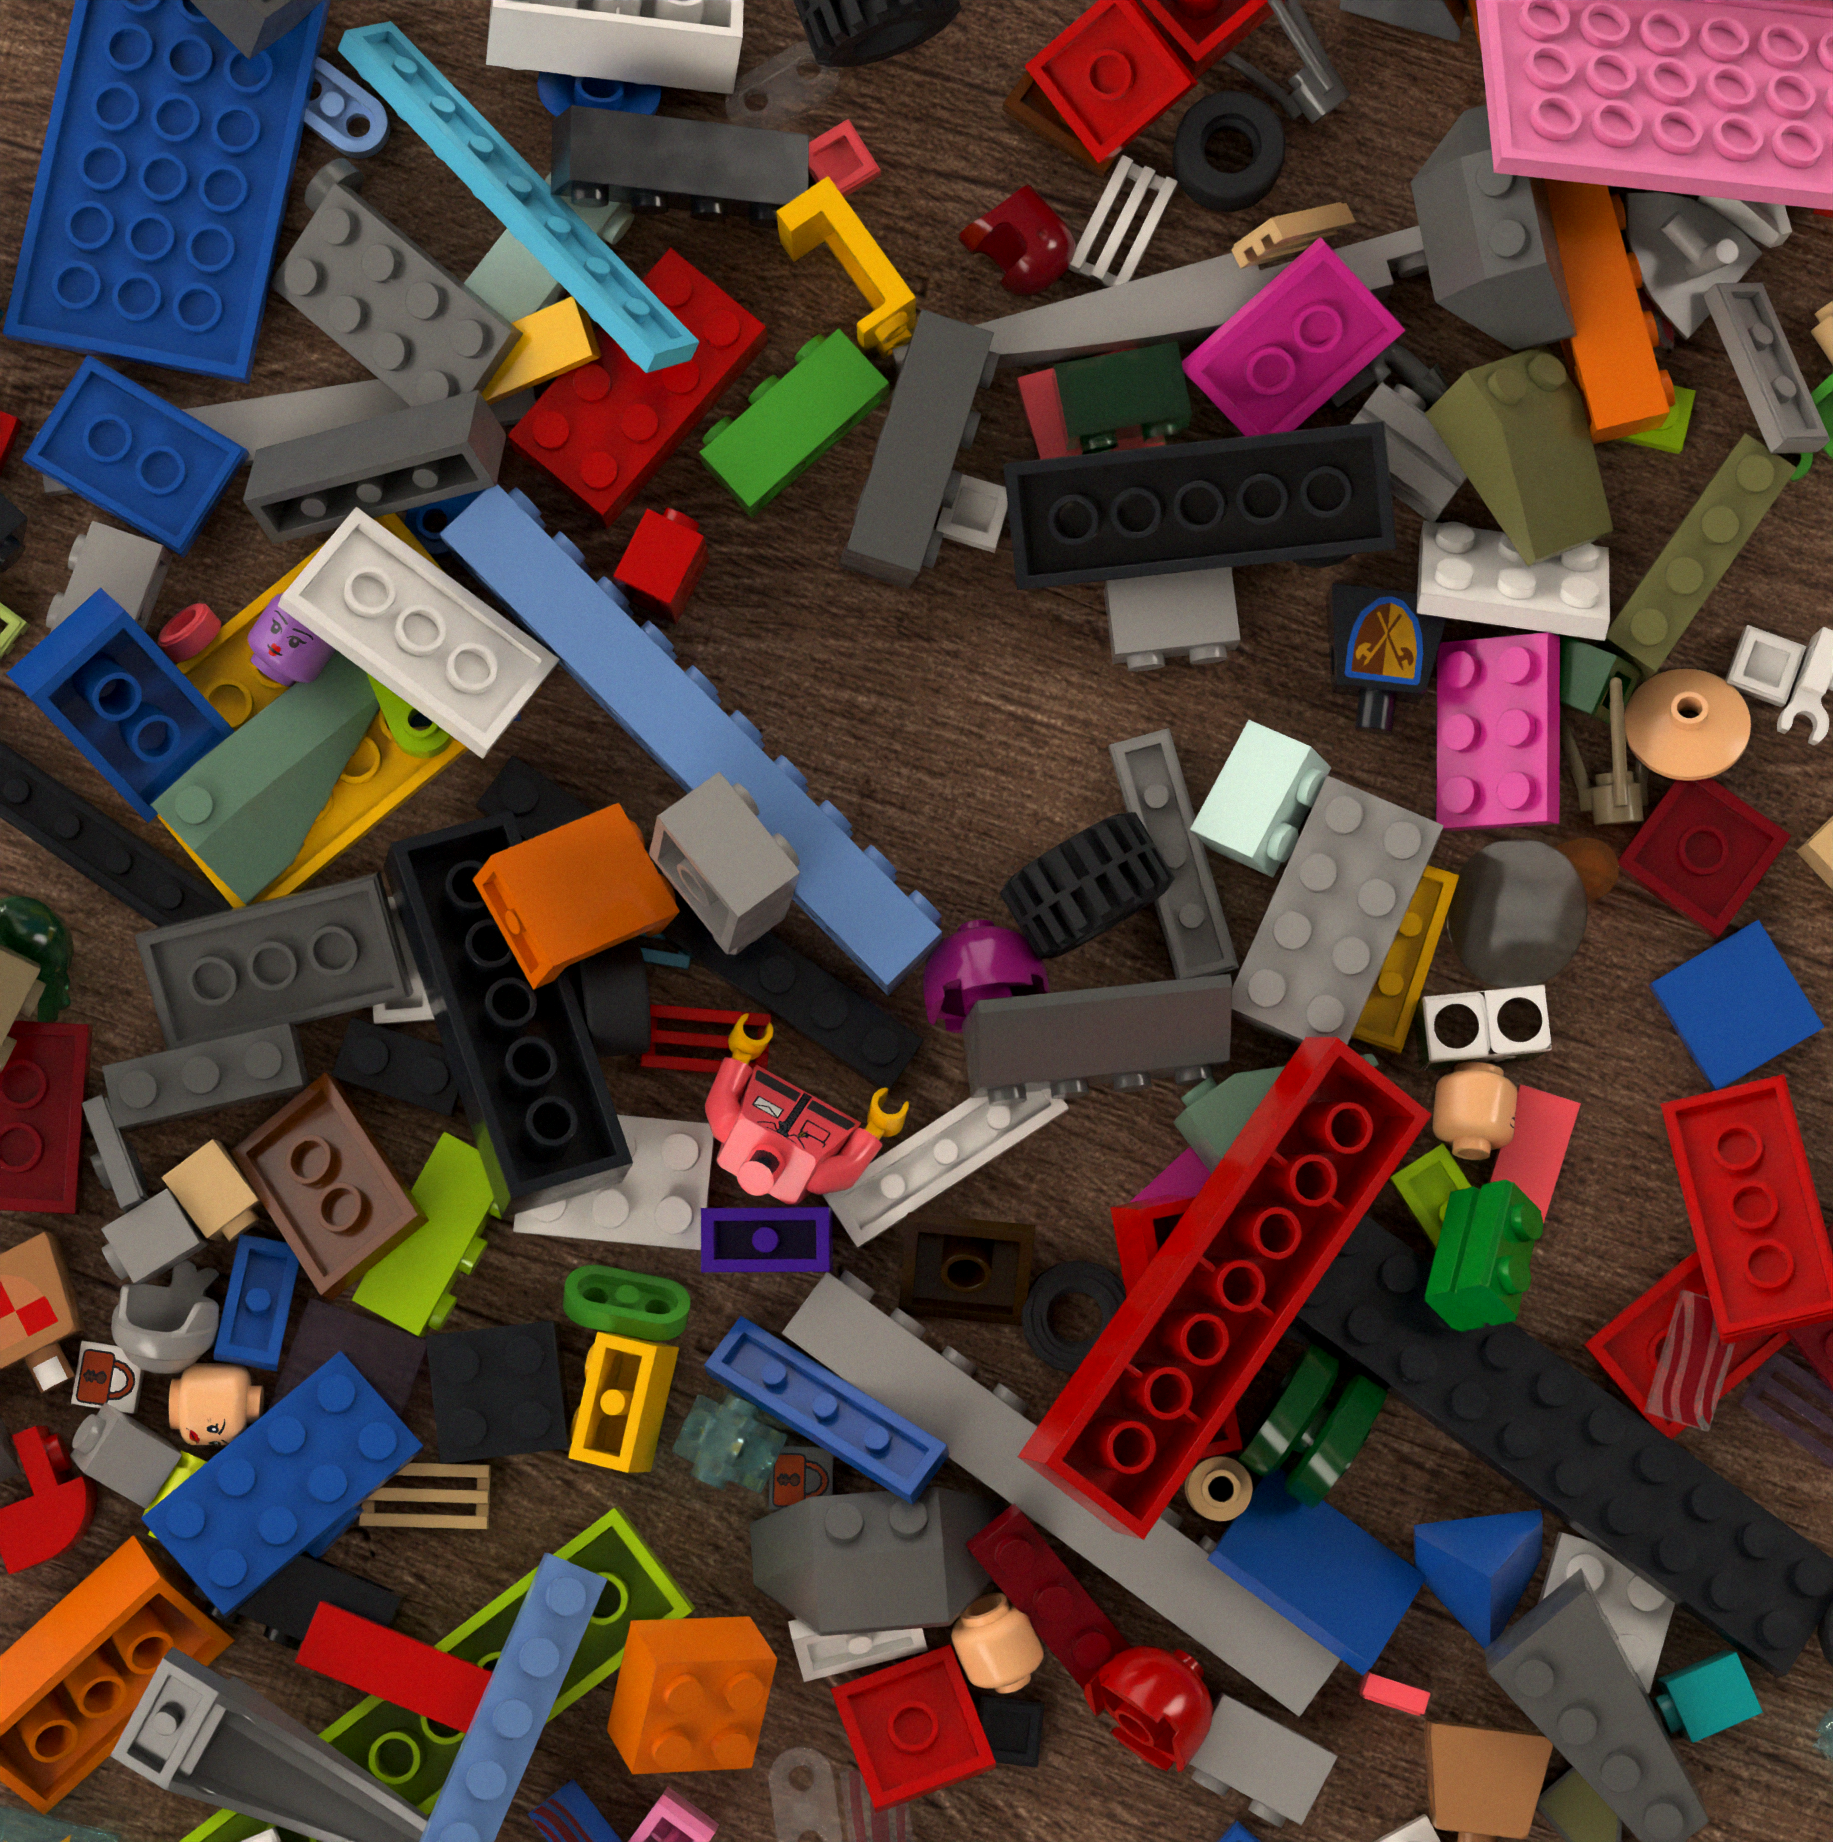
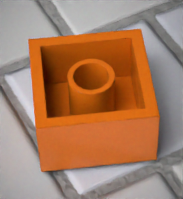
M750 1616L632 1620L607 1726L608 1734L631 1773L651 1774L752 1768L777 1664V1657Z

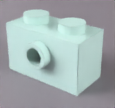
M1248 720L1190 831L1211 850L1270 877H1274L1280 863L1285 862L1292 855L1298 841V830L1310 807H1313L1331 767L1311 746Z

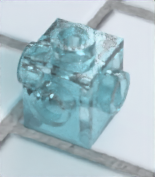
M698 1393L671 1452L693 1462L694 1465L689 1475L709 1485L724 1490L728 1481H732L761 1494L788 1435L758 1421L757 1419L762 1409L743 1399L727 1393L721 1404Z

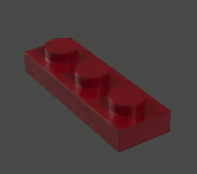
M1015 1503L966 1542L965 1545L1018 1611L1029 1617L1032 1628L1083 1690L1085 1689V1684L1104 1663L1115 1654L1131 1648Z

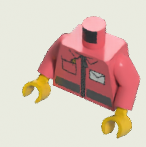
M745 1013L740 1017L728 1038V1045L733 1053L732 1057H725L705 1103V1113L715 1139L721 1142L716 1160L721 1168L737 1176L739 1185L748 1194L762 1196L768 1193L788 1205L799 1204L811 1193L821 1195L845 1191L851 1188L881 1149L882 1143L879 1141L882 1136H894L902 1130L909 1109V1102L906 1101L898 1113L886 1114L880 1109L886 1101L889 1088L879 1089L874 1093L867 1114V1126L865 1129L859 1128L861 1122L758 1065L754 1069L749 1066L750 1060H754L762 1054L773 1037L774 1030L772 1024L769 1023L760 1040L750 1039L743 1030V1025L749 1016V1013Z

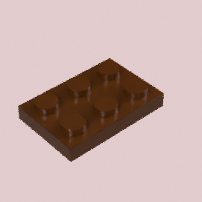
M326 1072L230 1151L319 1294L332 1301L429 1221L338 1079Z

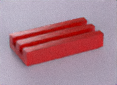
M650 1004L651 1044L649 1051L641 1054L640 1067L717 1074L723 1062L721 1060L656 1055V1045L670 1044L730 1049L728 1045L729 1036L658 1030L659 1019L735 1026L742 1015L749 1013L743 1026L757 1027V1038L750 1039L760 1040L767 1025L772 1023V1014ZM770 1041L762 1054L755 1059V1063H749L752 1069L758 1065L768 1070Z

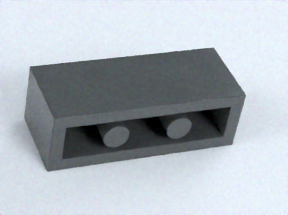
M290 1023L102 1066L115 1128L125 1132L137 1131L300 1093L311 1084L299 1028Z

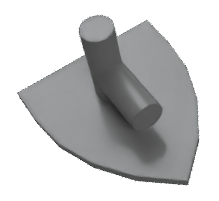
M1663 192L1628 193L1625 195V232L1629 251L1634 252L1639 261L1644 291L1662 316L1686 340L1710 314L1703 294L1715 283H1737L1762 255V252L1739 228L1722 214L1691 198Z

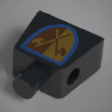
M1333 583L1327 593L1326 601L1332 692L1359 697L1355 730L1372 734H1392L1396 701L1419 703L1426 692L1447 618L1417 613V593Z

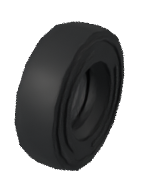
M1083 1260L1057 1263L1038 1275L1028 1289L1027 1301L1021 1312L1024 1338L1036 1357L1055 1370L1074 1374L1127 1298L1124 1284L1118 1276L1101 1264ZM1082 1292L1089 1294L1096 1299L1101 1307L1103 1316L1101 1328L1095 1336L1087 1341H1069L1061 1336L1054 1326V1307L1060 1298L1068 1293Z

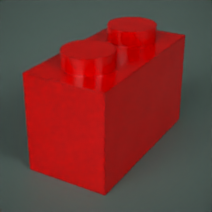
M647 508L613 575L617 588L629 602L677 625L710 560L705 537L697 532L700 527L698 522L670 508H666L663 515Z

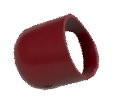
M1030 184L1023 186L996 208L969 224L958 237L961 244L972 255L984 253L1000 267L1005 276L999 285L1007 292L1016 296L1028 297L1037 295L1049 288L1066 272L1075 254V239L1071 230Z

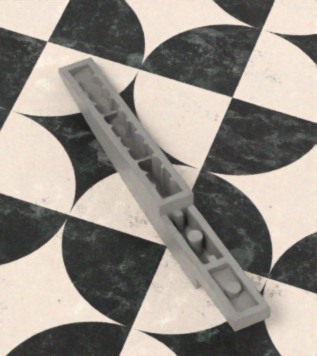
M1420 226L1334 249V252L1379 300L1387 299L1394 283L1390 272L1397 271L1400 278H1405L1428 271ZM1229 253L974 326L994 332L989 350L1000 354L996 369L1078 361L1115 350L1137 347L1138 352L1202 342L1207 340L1293 261L1259 270L1258 265L1240 269L1233 253ZM909 344L893 348V365L896 374L900 373Z

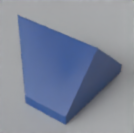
M1541 1509L1414 1525V1568L1427 1576L1424 1584L1483 1649L1502 1634L1542 1559L1543 1518Z

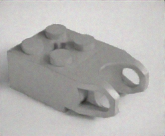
M719 771L657 816L649 855L662 870L663 876L668 879L671 886L677 889L712 933L714 940L726 955H736L747 945L760 938L773 926H776L785 919L800 875V871L797 868L800 861L790 843L781 834L776 833L771 836L756 816L759 815V809L749 792L739 783L731 786Z

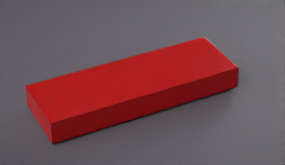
M323 1600L319 1602L295 1660L297 1664L463 1733L467 1732L493 1673L492 1670Z

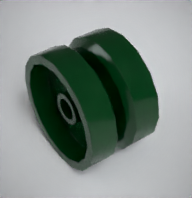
M1312 1341L1305 1347L1278 1385L1242 1444L1243 1449L1239 1450L1236 1457L1238 1462L1264 1478L1275 1473L1293 1449L1297 1451L1285 1475V1492L1311 1509L1321 1502L1336 1480L1342 1477L1352 1464L1368 1438L1371 1426L1388 1394L1386 1389L1363 1374L1358 1373L1349 1377L1331 1401L1328 1400L1327 1396L1339 1374V1359Z

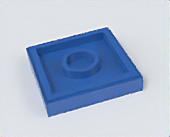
M1759 919L1648 984L1712 1091L1722 1089L1824 1028V1025Z

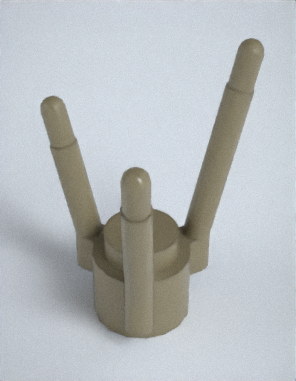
M1618 677L1612 678L1609 683L1613 772L1595 775L1596 787H1592L1570 725H1568L1563 708L1560 706V742L1578 789L1580 812L1593 811L1594 826L1644 821L1642 806H1649L1647 788L1649 768L1636 758L1634 777L1633 771H1627L1622 681Z

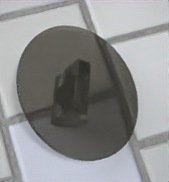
M1509 838L1482 848L1465 863L1458 873L1459 878L1446 915L1451 944L1465 967L1481 980L1504 988L1535 986L1558 974L1571 961L1579 949L1588 919L1586 891L1578 871L1569 859L1559 850L1544 842L1529 838Z

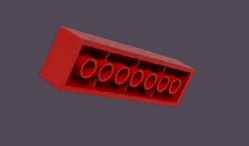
M1305 1037L1017 1457L1113 1531L1144 1540L1432 1114L1338 1037Z

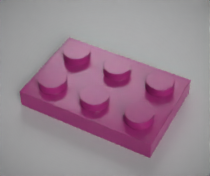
M1320 236L1185 358L1180 365L1188 377L1245 436L1293 431L1405 332V329Z
M1546 632L1440 643L1437 651L1436 822L1444 825V831L1559 824L1560 636Z

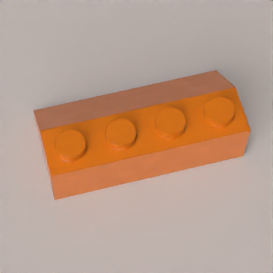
M131 1536L0 1656V1781L43 1815L49 1812L111 1755L162 1658L172 1647L207 1667L235 1641L231 1633L215 1616L204 1611L206 1605L198 1596L193 1594L194 1592L172 1567L136 1536Z

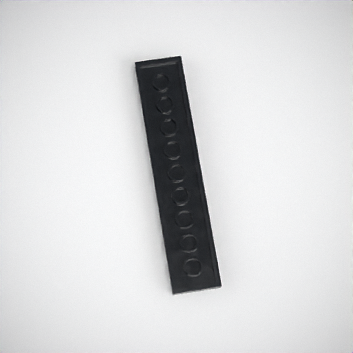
M1364 1214L1292 1322L1372 1381L1386 1389L1387 1392L1774 1677L1786 1676L1833 1599V1558L1514 1323L1508 1322L1493 1326L1485 1323L1483 1328L1463 1332L1452 1329L1425 1301V1293L1433 1264Z

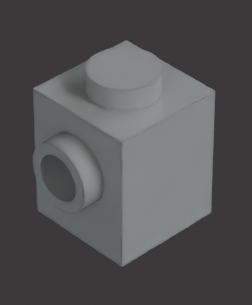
M167 1188L101 1229L109 1244L102 1247V1252L107 1262L121 1280L130 1276L134 1284H147L209 1245L199 1227L172 1191Z
M106 1402L97 1415L91 1414L81 1423L72 1442V1446L75 1449L70 1455L83 1473L145 1509L149 1507L182 1456L167 1438Z

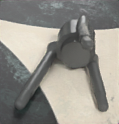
M1268 0V4L1278 18L1280 25L1306 65L1287 81L1294 91L1289 95L1250 63L1248 64L1232 51L1225 54V61L1280 104L1292 121L1303 113L1313 125L1345 101L1351 93L1343 84L1344 80L1331 64L1299 0H1285V5L1281 0Z

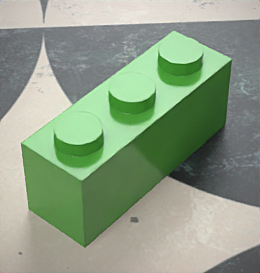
M839 328L827 339L822 334H818L808 341L794 357V360L798 363L797 366L781 380L776 375H772L763 381L748 398L752 406L735 421L730 416L724 417L702 438V442L706 446L699 452L702 465L751 519L890 396L889 382Z

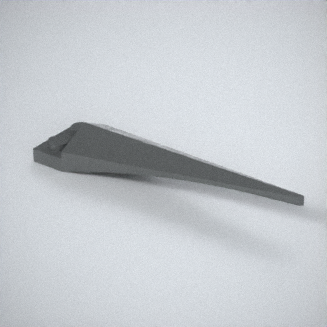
M172 1647L162 1658L110 1755L164 1790L232 1810L322 1842H419L430 1818L239 1678L233 1675L228 1681L175 1647Z

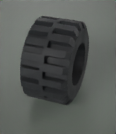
M793 0L814 58L819 65H825V67L861 66L901 54L937 35L956 18V15L961 10L959 0Z
M1136 812L1119 813L1079 832L1023 867L1008 879L1000 895L1038 959H1052L1076 949L1134 915L1162 896L1168 890L1175 877Z

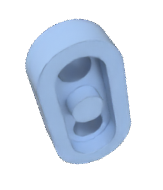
M317 57L314 81L321 84L322 91L317 99L309 101V106L305 112L304 125L348 157L362 159L375 155L385 146L390 135V121L384 107L375 97L330 63ZM358 117L367 119L370 122V129L366 135L353 137L348 133V125L353 119Z

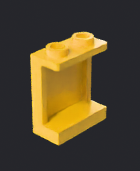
M829 176L776 211L780 243L791 259L795 262L825 242L873 308V312L857 323V343L861 353L867 359L876 353H879L882 358H886L893 354V348L906 345L912 336L909 330L914 328L916 323V297Z

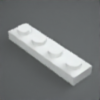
M1051 1089L1026 1092L1027 1101L1005 1106H990L988 1097H970L871 1162L851 1188L845 1191L823 1194V1196L859 1249L906 1218L908 1212H915L1067 1112L1069 1107L1063 1099H1052Z

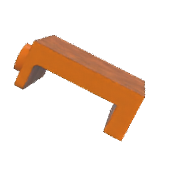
M619 802L491 855L473 878V882L533 990L554 981L567 966L640 934L645 933L650 938L661 933L680 912L676 905L675 893L670 882L665 876L658 873L645 850V841L640 828L634 821L628 819Z

